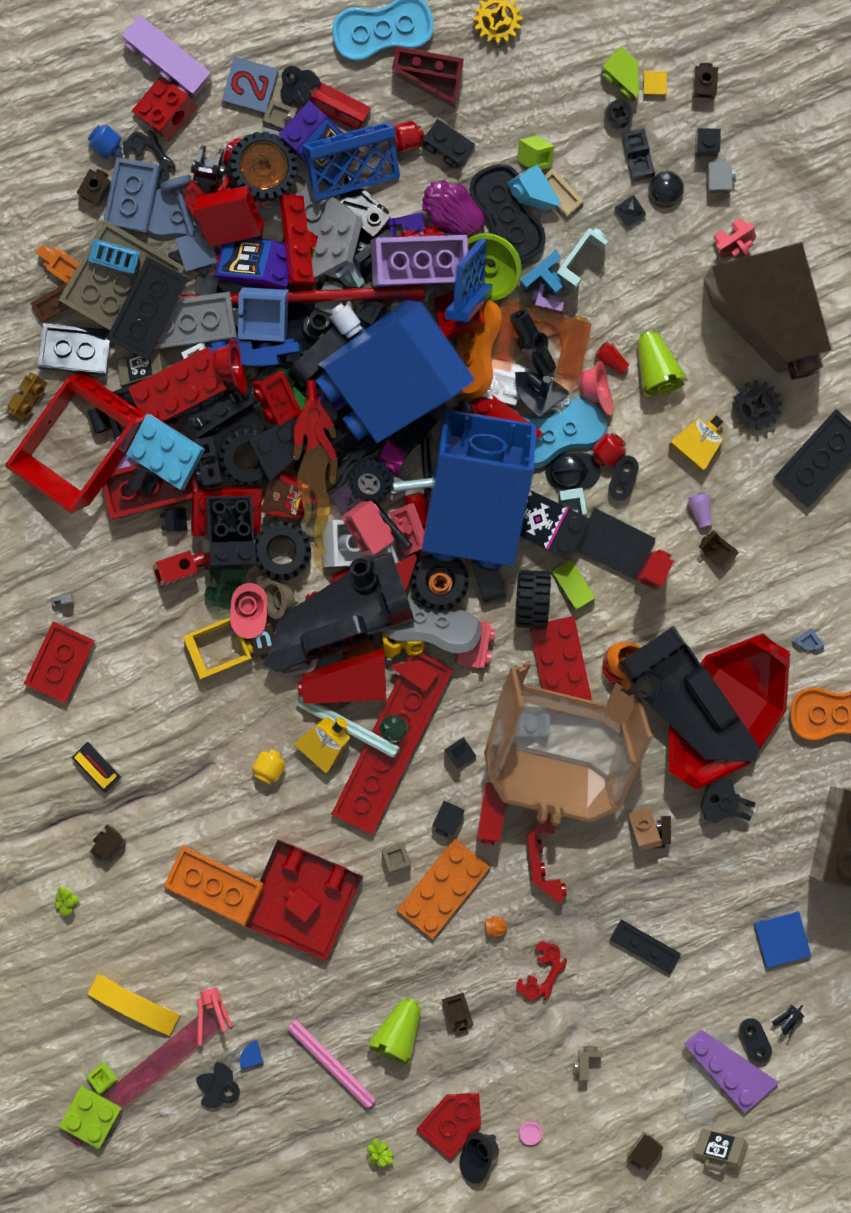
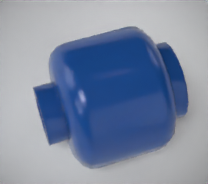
M97 125L87 138L89 140V148L102 159H106L110 155L114 158L122 148L119 145L121 136L109 125Z

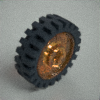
M255 132L245 136L235 145L228 158L227 168L229 170L227 173L228 177L231 178L230 183L236 188L248 185L255 202L260 201L262 203L279 198L288 191L297 174L295 153L291 152L292 147L286 145L285 141L282 138H277L278 135L274 133L270 135L269 132ZM261 163L265 165L264 171L259 169Z

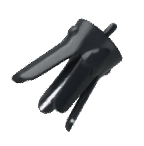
M791 1004L785 1013L772 1021L773 1025L777 1026L786 1020L781 1027V1031H783V1035H787L791 1030L788 1038L791 1037L797 1023L805 1017L800 1012L803 1005L797 1009Z

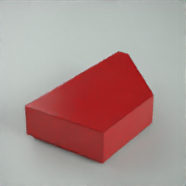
M421 660L392 664L391 666L393 670L424 692L427 691L439 674Z

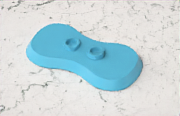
M394 0L390 4L378 9L356 7L342 11L333 22L332 32L334 43L339 53L346 59L358 61L366 59L379 50L388 47L418 48L430 40L434 24L431 10L424 0Z
M584 396L569 400L560 409L551 414L542 415L539 418L536 415L523 417L531 424H536V428L545 434L535 442L534 468H541L549 464L555 457L565 451L591 449L603 434L608 433V422L599 403L589 402Z

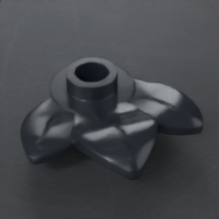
M288 66L283 70L281 76L283 82L280 91L281 99L287 106L295 102L299 106L304 107L311 101L310 89L316 88L322 83L313 71L301 70L297 66ZM291 73L294 75L293 81H290Z
M222 1062L215 1063L214 1073H205L196 1078L198 1086L206 1093L201 1100V1104L208 1108H217L222 1103H233L240 1095V1088L233 1081L232 1070ZM227 1087L233 1090V1094L230 1096L224 1092Z

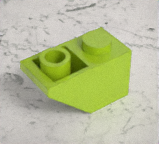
M620 46L602 66V76L610 84L615 83L619 86V92L628 100L632 98L636 101L639 96L638 61Z

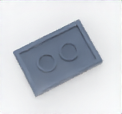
M116 157L104 219L120 229L148 234L161 166Z

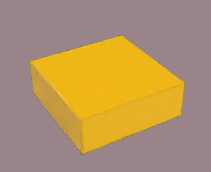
M644 71L643 95L666 96L667 71Z

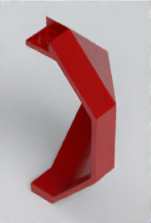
M764 633L710 653L701 661V665L703 664L759 745V750L787 711L790 651L776 644ZM669 724V772L695 790L731 774L752 762L705 759Z

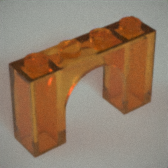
M507 299V303L502 302L500 308L502 324L492 346L491 358L511 363L518 335L509 317L520 309H527L535 324L539 323L550 326L560 337L561 352L555 374L578 379L592 323L587 322L588 319L581 316H574V319L565 317V313L552 310L551 313L543 312L542 307L530 305L529 308L520 306L521 302Z

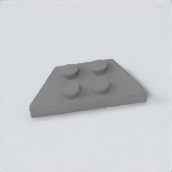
M333 196L327 199L312 259L315 283L319 281L320 276L324 274L331 275L337 272L339 268L352 264L363 221L361 217L353 213L351 209Z

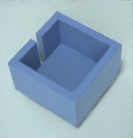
M242 287L239 292L238 314L241 315L238 318V339L285 341L288 330L289 290Z

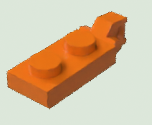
M42 245L36 252V254L45 259L43 265L47 267L46 269L65 283L69 281L79 264L78 261L56 247L51 250Z

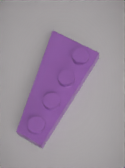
M699 1029L684 1043L686 1048L744 1113L779 1083L776 1079L702 1029Z

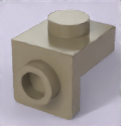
M584 1046V1050H578V1060H574V1074H578L579 1080H589V1057H603L602 1050H597V1046Z

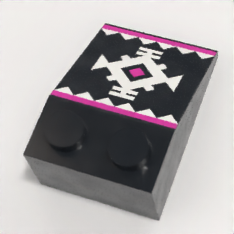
M529 490L520 537L569 561L590 519Z

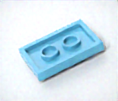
M146 414L126 455L178 489L184 490L205 449L153 415Z

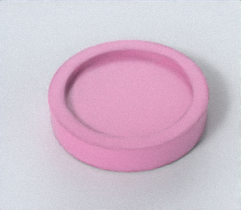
M533 1121L524 1123L519 1130L520 1139L527 1145L537 1144L542 1138V1129L539 1124Z

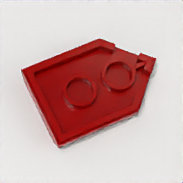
M479 1092L446 1094L416 1129L450 1160L465 1145L468 1134L472 1131H477L481 1126Z

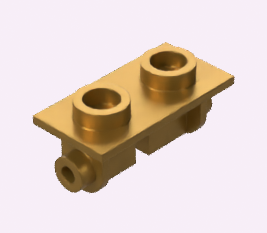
M31 372L29 375H25V378L18 387L24 393L21 396L15 392L7 405L9 407L7 412L25 421L27 416L31 414L38 398L44 393L48 382Z

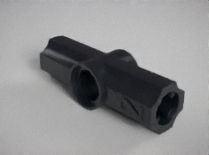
M520 309L514 312L509 318L519 337V349L528 354L539 376L552 373L557 367L548 350V337L545 333L538 331L527 309Z

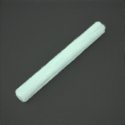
M303 696L298 698L296 702L298 707L320 719L329 717L334 722L338 717H341L348 723V727L344 732L392 758L397 755L399 747L319 703L303 704Z

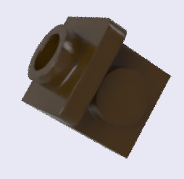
M663 815L661 820L656 821L658 833L661 834L662 845L654 848H666V844H671L670 815Z
M464 992L442 999L452 1032H463L474 1025Z

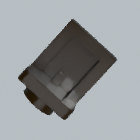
M714 530L710 534L705 535L699 545L703 554L723 570L739 554L733 546L722 539Z

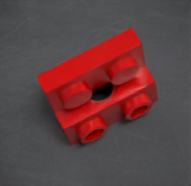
M160 76L132 109V113L170 142L198 106L189 95Z

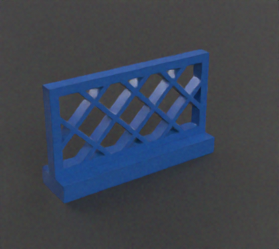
M388 122L302 144L303 154L306 155L313 199L320 200L400 178L394 136H396L395 127ZM388 140L389 148L384 155L376 151L382 141ZM366 146L370 150L363 161L355 157L359 148ZM345 152L349 156L342 166L333 162L338 153ZM374 152L382 157L375 169L367 164ZM319 158L327 160L321 172L315 170L313 160ZM353 158L361 163L354 175L346 170ZM387 160L392 164L393 173L383 175L379 171ZM331 164L340 169L333 181L325 176ZM366 166L373 173L368 180L363 181L358 177ZM344 172L352 176L346 186L337 184ZM322 178L331 182L326 191L319 193L318 185Z
M479 239L456 265L455 298L446 310V319L469 322L492 294L493 284L485 283L487 239Z

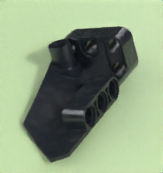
M215 275L196 277L195 293L197 295H208L230 291V294H237L244 286L214 277ZM302 302L288 303L286 339H294L295 342L301 343L302 352L280 356L281 365L276 367L283 371L285 376L300 391H303L307 387V381L314 380L322 372L318 364L348 343L350 339H347L345 335H341L325 311L313 310ZM232 305L236 332L238 334V318L241 314H238L239 305ZM313 320H321L324 326H315ZM251 340L255 342V349H258V344L271 342L272 346L281 345L280 341Z
M392 552L372 558L371 561L365 558L355 559L351 563L348 573L285 612L282 618L278 619L273 641L263 665L276 673L362 644L369 639L370 635L414 621Z
M672 626L618 663L635 688L636 693L643 697L705 759L756 761L760 748L675 626ZM643 680L651 682L652 691L650 693H643L640 690V683Z

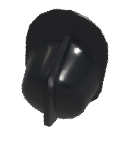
M562 453L546 465L545 474L548 482L557 489L590 488L598 481L601 469L600 465L593 459L594 457L588 453Z
M472 1131L468 1134L459 1161L460 1170L467 1181L475 1184L482 1182L486 1178L491 1164L499 1156L496 1135L482 1134L478 1131Z

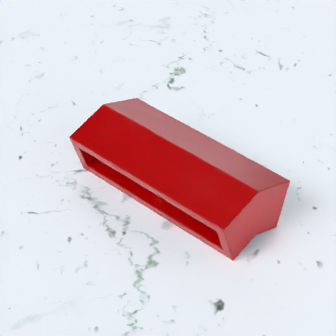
M324 83L318 86L311 96V102L324 114L356 130L361 129L371 111V107Z

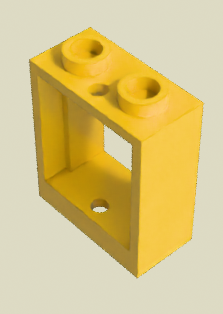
M230 617L183 636L200 679L207 678L253 659L251 654L254 653L251 641H245V638L237 635L244 656L212 669H207L195 639L230 625Z

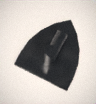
M515 372L517 393L524 405L538 418L570 393L563 386L552 380L550 376H539V374L532 372Z

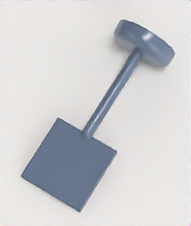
M190 175L176 177L160 184L163 192L176 191L189 235L175 239L185 272L218 263L214 246L209 247L206 239L202 238L201 232L194 233L181 191L191 182Z

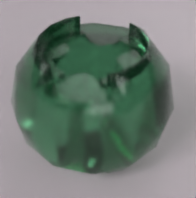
M396 714L384 717L379 726L384 739L387 738L391 743H398L404 740L409 729L406 721L403 718L400 719Z

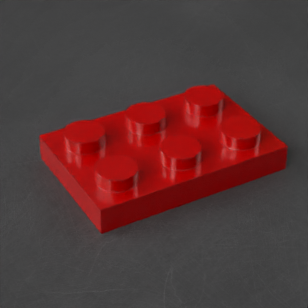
M258 486L192 490V536H204L205 497L251 496L254 533H260L262 489Z
M53 621L24 684L67 703L95 640Z

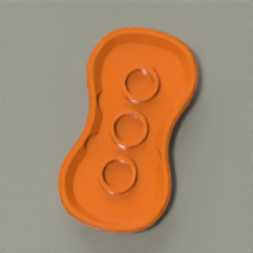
M486 300L482 305L486 324L457 337L455 352L475 379L474 382L455 395L459 398L475 399L483 396L490 388L493 380L491 351L495 338L501 328L502 314L498 305L490 300Z
M808 687L799 691L794 696L790 709L791 724L795 733L809 741L822 740L835 734L851 735V691L834 693L818 687Z

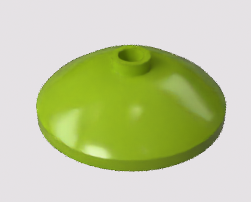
M489 233L474 235L467 239L468 252L479 239H487L485 283L493 284L492 294L487 300L502 299L509 295L520 281L522 273L520 257L512 244L498 235ZM492 259L495 265H491L488 260Z

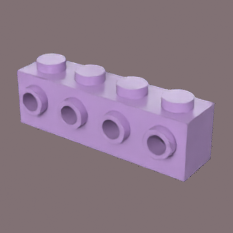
M140 14L122 35L126 48L133 53L138 51L143 56L141 59L152 68L155 65L161 70L159 74L168 82L173 80L178 84L177 87L187 95L190 94L195 98L212 78L211 73Z

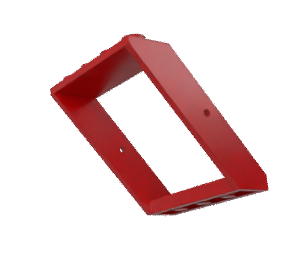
M77 373L64 381L6 462L5 467L72 514L93 502L125 457L146 415L89 375ZM75 393L125 427V430L82 490H79L31 456Z

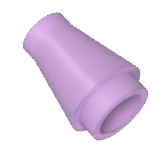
M706 492L689 496L688 505L699 527L713 524L711 520L710 497H707Z

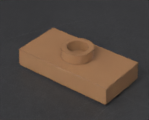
M650 807L628 813L639 851L662 845Z

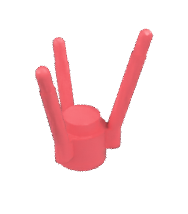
M218 988L201 991V998L197 999L198 1046H202L203 1006H206V1010L215 1009L223 1033L226 1032L223 1017L228 1027L232 1028L230 1017Z

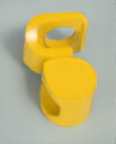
M383 634L384 655L387 658L398 655L401 649H404L407 655H420L425 651V641L396 640L395 644H391L388 641L389 637Z

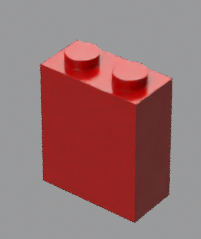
M248 185L196 197L194 207H192L193 218L195 221L198 220L201 236L203 239H206L209 247L261 236L264 221Z
M485 782L476 837L481 839L480 842L482 844L495 845V841L500 842L506 803L502 801L494 785Z

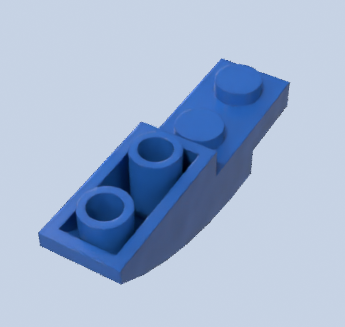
M235 339L240 348L243 366L281 365L280 356L302 352L301 343L295 342L294 339H285V341H280L281 345L272 346L271 342L258 344V349H255V342L251 340ZM225 341L211 343L212 347L210 348L213 353L214 350L226 347L229 344L225 345Z

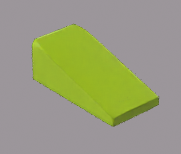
M572 559L552 570L575 610L595 599Z

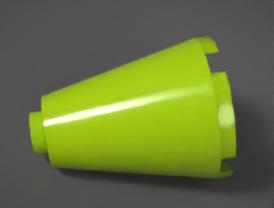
M653 331L642 333L637 343L644 395L652 398L656 397L654 393L661 392L662 395H666L685 385L684 381H688L687 376L660 334Z
M411 998L400 1000L368 1041L367 1046L390 1060L391 1058H399L398 1063L409 1065L421 1014V1008L418 1007L419 1003Z

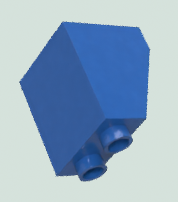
M407 299L320 362L318 366L324 375L315 382L330 403L335 402L340 397L343 399L351 412L342 420L358 441L368 435L371 440L378 443L447 401L474 382L475 379L423 304Z
M445 409L424 528L422 551L430 552L433 557L443 561H452L457 557L474 559L481 566L491 569L500 568L503 564L514 566L533 475L536 424Z

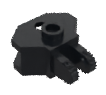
M201 145L198 149L196 160L193 159L191 173H194L193 180L198 181L197 185L207 195L211 194L213 185H216L219 179H223L225 166H223L224 149H219L215 160L205 158L206 145Z
M722 777L707 785L700 807L705 820L713 823H718L727 816H736L750 821L751 816L749 814L737 812L735 809L738 802L750 808H755L756 803L741 798L740 795L736 794L732 781ZM713 794L717 796V800L715 802H711L710 800Z

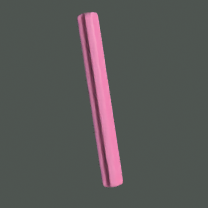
M295 1020L288 1026V1030L366 1108L374 1104L375 1098L298 1021Z

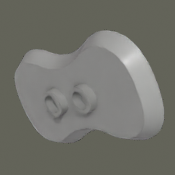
M408 599L414 621L382 631L383 634L393 640L425 641L451 653H464L472 650L478 644L482 627L479 620L469 612L461 610H434Z

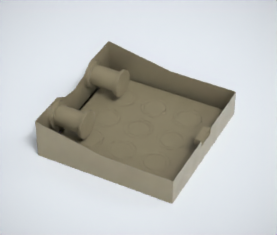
M104 219L58 300L111 330L147 256L181 273L185 267ZM94 238L139 251L134 274L88 261ZM99 246L96 258L101 259L104 246ZM108 249L105 261L110 262L113 249ZM121 251L117 252L115 264L119 265ZM127 253L126 259L124 262L125 267H128L131 254Z

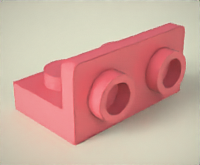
M414 503L390 512L392 521L413 544L409 550H405L402 547L405 556L422 551L424 530Z
M480 622L482 633L478 644L468 652L458 653V665L484 669L485 665H489L491 651H487L488 643L494 641L495 629L491 628L492 623Z

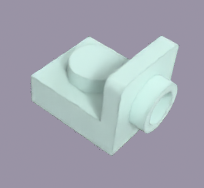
M354 262L344 268H339L337 272L331 275L326 274V276L339 278L346 286L359 288L365 282Z

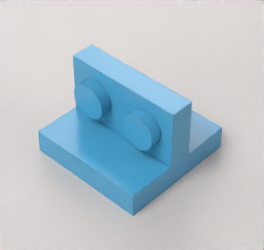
M556 250L521 279L519 287L526 293L535 284L540 282L545 284L544 288L552 296H558L562 291L563 286L561 283L563 281L555 271L552 273L550 271L560 264V254Z

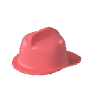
M598 361L595 368L579 373L580 390L585 399L589 402L600 403L604 412L611 416L613 414V400L608 385L607 372L604 363Z
M245 583L234 591L231 599V627L238 636L246 639L255 638L260 635L266 625L267 595L259 585Z

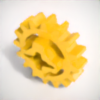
M480 0L479 5L481 9L475 8L474 13L478 16L473 17V22L478 23L474 27L475 31L481 30L479 37L487 36V43L495 39L496 45H499L501 39L508 43V36L515 38L516 33L514 30H521V26L517 23L523 20L522 16H517L521 12V8H514L516 1L513 0L509 3L508 0H487L485 3ZM498 5V7L492 10L488 9L491 6ZM506 9H509V11L511 12L513 20L507 16ZM501 11L502 21H499L498 24L496 23V26L494 27V18H496ZM482 19L488 22L489 30L485 28ZM502 29H506V30H507V31L504 32V33H499V34H497V32L500 31V30H502Z

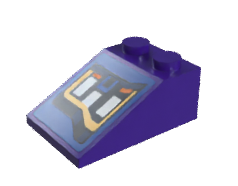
M309 101L278 135L279 139L282 138L286 145L291 146V151L307 164L302 144L343 134V132ZM360 150L357 151L355 157H357L361 153ZM345 152L338 153L333 162L342 166L349 155ZM324 158L313 160L315 170L321 172L327 160ZM331 164L325 176L333 181L340 169ZM322 178L326 183L331 184V182Z
M248 238L222 244L214 277L248 288L285 290L289 279L285 243H279L274 239Z

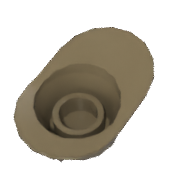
M265 576L256 577L252 581V583L264 589L268 601L267 615L271 618H282L285 612L298 604V601L294 599L292 589L288 585L278 583Z

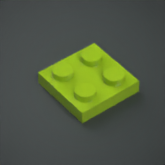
M81 1085L58 1127L99 1149L122 1107Z

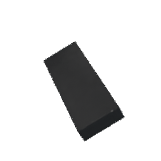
M620 919L610 937V940L669 974L681 955L680 952Z

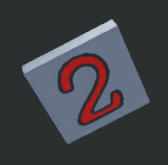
M234 57L222 102L265 114L279 70Z

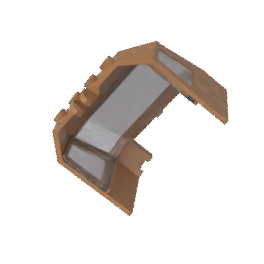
M530 661L525 662L523 667H511L499 696L484 751L489 779L502 801L510 806H521L532 811H538L537 819L541 823L546 821L547 813H550V821L553 826L560 824L561 816L572 818L578 822L585 821L591 823L620 810L652 739L641 699L634 694L631 696L625 694L622 691L623 687L617 682L607 704L573 697L523 684L531 665Z

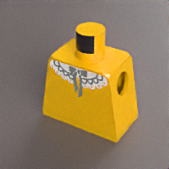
M715 414L707 423L698 418L669 444L703 472L723 440L717 431L723 426L724 421Z
M325 717L306 731L294 745L323 772L327 773L336 764L350 740L349 735L344 732L348 727V723L341 717H338L334 722L329 717Z

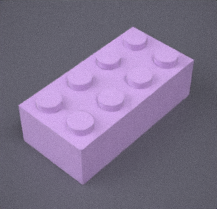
M467 235L387 237L371 240L373 287L455 284L456 265L468 253Z

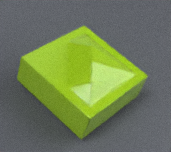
M102 1062L86 1076L99 1095L105 1093L119 1080L106 1062Z

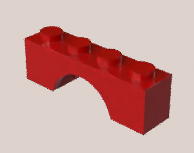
M661 549L653 550L648 554L635 580L654 590L658 586L661 587L675 562L670 559L672 555Z

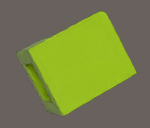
M538 136L519 140L517 161L528 168L537 164L541 170L552 167L555 146Z

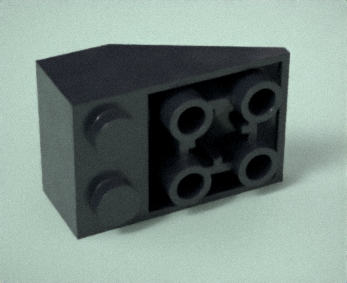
M251 496L205 497L203 536L205 570L250 569L256 565Z

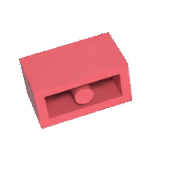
M372 501L360 502L341 516L363 556L375 555L394 541L390 527L383 521L378 506Z

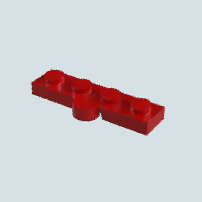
M283 194L279 197L289 282L290 284L311 285L314 283L310 249L316 245L317 238L307 227L304 196Z

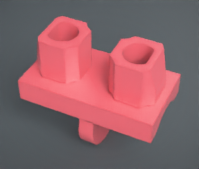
M741 218L731 225L735 232L728 237L724 230L719 231L713 236L718 254L722 260L730 254L734 258L740 254L743 257L750 256L747 249L753 246L752 240L757 237L752 223L747 224Z

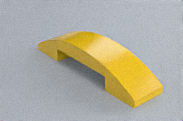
M99 973L97 974L88 995L150 1028L166 1035H171L180 1014L118 985L119 983Z

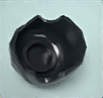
M673 171L659 172L648 185V197L653 204L660 208L674 206L684 193V183L680 176Z

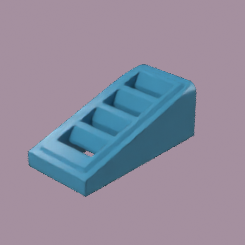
M94 238L88 261L134 274L140 252ZM101 245L104 246L101 259H98L96 257ZM109 248L113 249L110 262L105 261ZM121 251L122 254L118 265L115 264L117 252ZM128 253L131 254L128 267H125L124 262Z

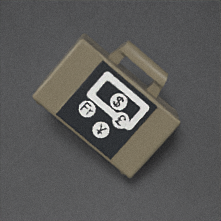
M160 349L153 350L148 360L130 351V357L117 361L122 387L138 383L167 368L165 353Z
M702 1129L694 1154L698 1160L705 1162L706 1169L724 1173L727 1167L736 1170L741 1169L748 1144L744 1138Z

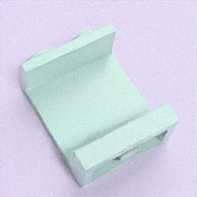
M591 228L587 230L557 271V274L563 281L562 284L573 292L578 287L581 278L568 268L588 241L601 251H604L608 241L605 239L607 236L597 228L594 231Z

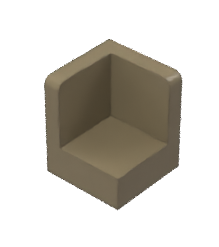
M404 842L382 849L389 872L411 865Z

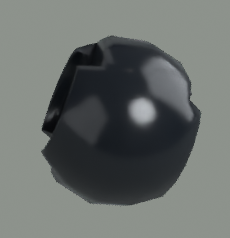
M624 100L610 102L604 112L607 123L617 129L628 126L633 119V109ZM623 110L622 115L625 117L616 119L613 111Z

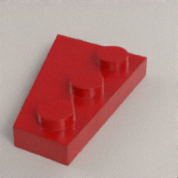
M493 394V399L481 396L470 404L477 415L530 423ZM536 428L535 442L545 435L538 428Z

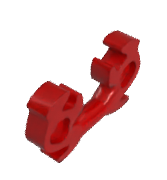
M543 940L535 947V951L543 950V956L537 957L539 962L546 964L550 961L552 963V968L545 982L538 985L537 978L532 975H527L529 982L523 984L522 978L518 979L516 989L522 992L527 999L534 1000L543 992L545 993L543 1000L548 999L559 973L566 967L567 959L564 958L560 962L561 952L556 944L546 943Z

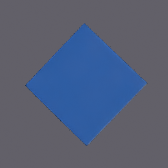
M799 911L754 923L766 968L811 956Z

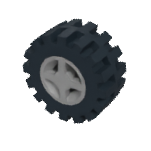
M367 458L365 461L364 459L356 465L350 475L349 485H352V492L356 491L355 496L357 498L361 496L362 501L368 499V501L373 502L375 499L378 502L387 495L394 479H392L393 472H389L391 468L389 466L385 467L384 461L380 463L377 458H374L373 461L371 458Z

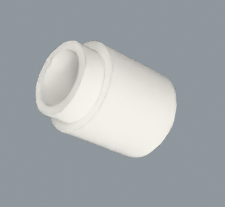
M340 303L331 310L332 315L329 318L341 335H345L347 339L362 329L359 324L361 321L348 304L343 306Z

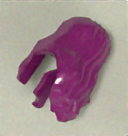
M439 180L438 182H431V186L425 189L422 199L423 211L431 216L432 223L440 230L450 235H467L468 239L479 234L485 226L483 212L475 204L467 189L461 184L453 185L445 180Z

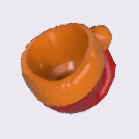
M617 642L607 649L603 658L602 668L610 683L615 685L617 682L626 690L633 689L632 684L618 663L640 649V646L633 642Z

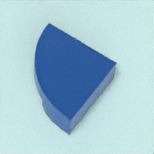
M257 1040L249 1043L243 1050L240 1058L241 1069L264 1062Z

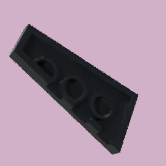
M325 398L320 403L334 424L340 417L333 403H330ZM298 415L280 426L274 425L247 440L268 481H271L306 449L307 438L305 435L302 445H294L293 429Z

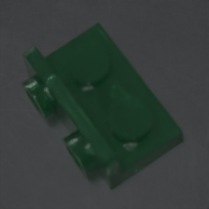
M248 569L210 570L211 579L204 594L205 604L230 610L233 593L239 586L245 584Z

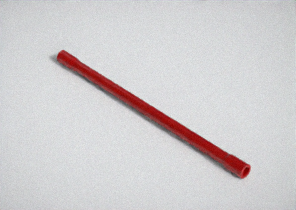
M425 285L288 291V303L398 298L425 299ZM239 293L231 294L232 305H239ZM184 294L180 295L179 299L202 295Z

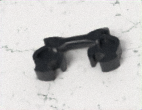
M148 130L150 138H148L141 132H133L126 141H123L122 145L125 153L129 155L132 148L136 150L135 157H140L144 154V147L148 146L160 162L161 171L158 186L170 180L168 167H171L174 171L176 167L173 160L165 154L159 145L155 133Z

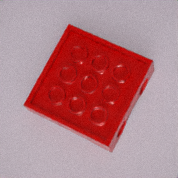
M278 838L260 879V882L264 883L265 886L246 927L326 961L363 874ZM297 887L302 888L320 903L307 922L302 921L284 906L286 900L283 898L291 888L294 890Z

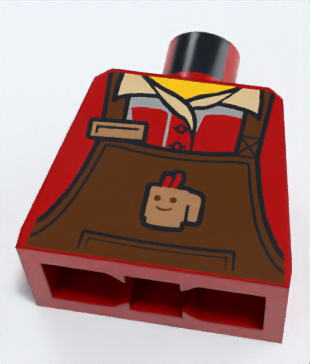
M282 470L269 482L260 512L289 518H301L305 511L316 513L319 501L309 497L311 492L310 485Z

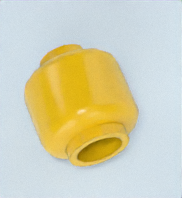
M270 749L269 752L261 751L252 766V771L255 773L254 777L268 785L271 782H278L286 767V763L281 759L282 754L273 749Z

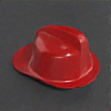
M231 339L228 346L213 351V368L220 379L235 382L238 390L245 394L247 392V382L242 366L240 348L237 341Z

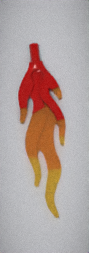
M308 380V399H305V404L296 419L293 429V458L295 460L299 459L305 435L307 445L298 471L297 487L305 511L304 523H308L312 515L309 495L311 488L315 494L317 513L313 537L318 550L325 554L322 532L331 508L325 485V471L327 463H329V481L331 484H335L337 456L324 433V428L331 438L336 437V432L331 418L323 409L320 399H317L316 380Z

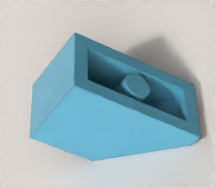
M538 164L523 171L507 183L512 195L519 203L544 211H548L561 204Z

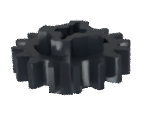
M757 380L754 381L753 386L747 382L745 383L746 390L739 388L737 391L740 396L733 397L737 404L733 405L732 409L738 410L734 417L742 418L740 425H743L745 422L748 423L749 430L753 425H756L757 431L761 430V425H764L767 429L770 427L769 421L773 423L777 421L774 415L781 414L777 407L782 406L783 402L776 400L780 393H773L774 386L769 389L766 388V381L761 386H759ZM757 390L756 396L745 397L747 393ZM766 394L770 397L772 405L768 404L765 398ZM760 397V405L763 408H760L754 415L755 406L752 403H755ZM742 405L747 408L749 412L748 417L745 415ZM763 413L769 414L766 419L757 421L759 415Z

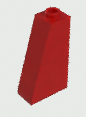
M377 649L302 674V682H298V696H303V704L387 700L384 649Z

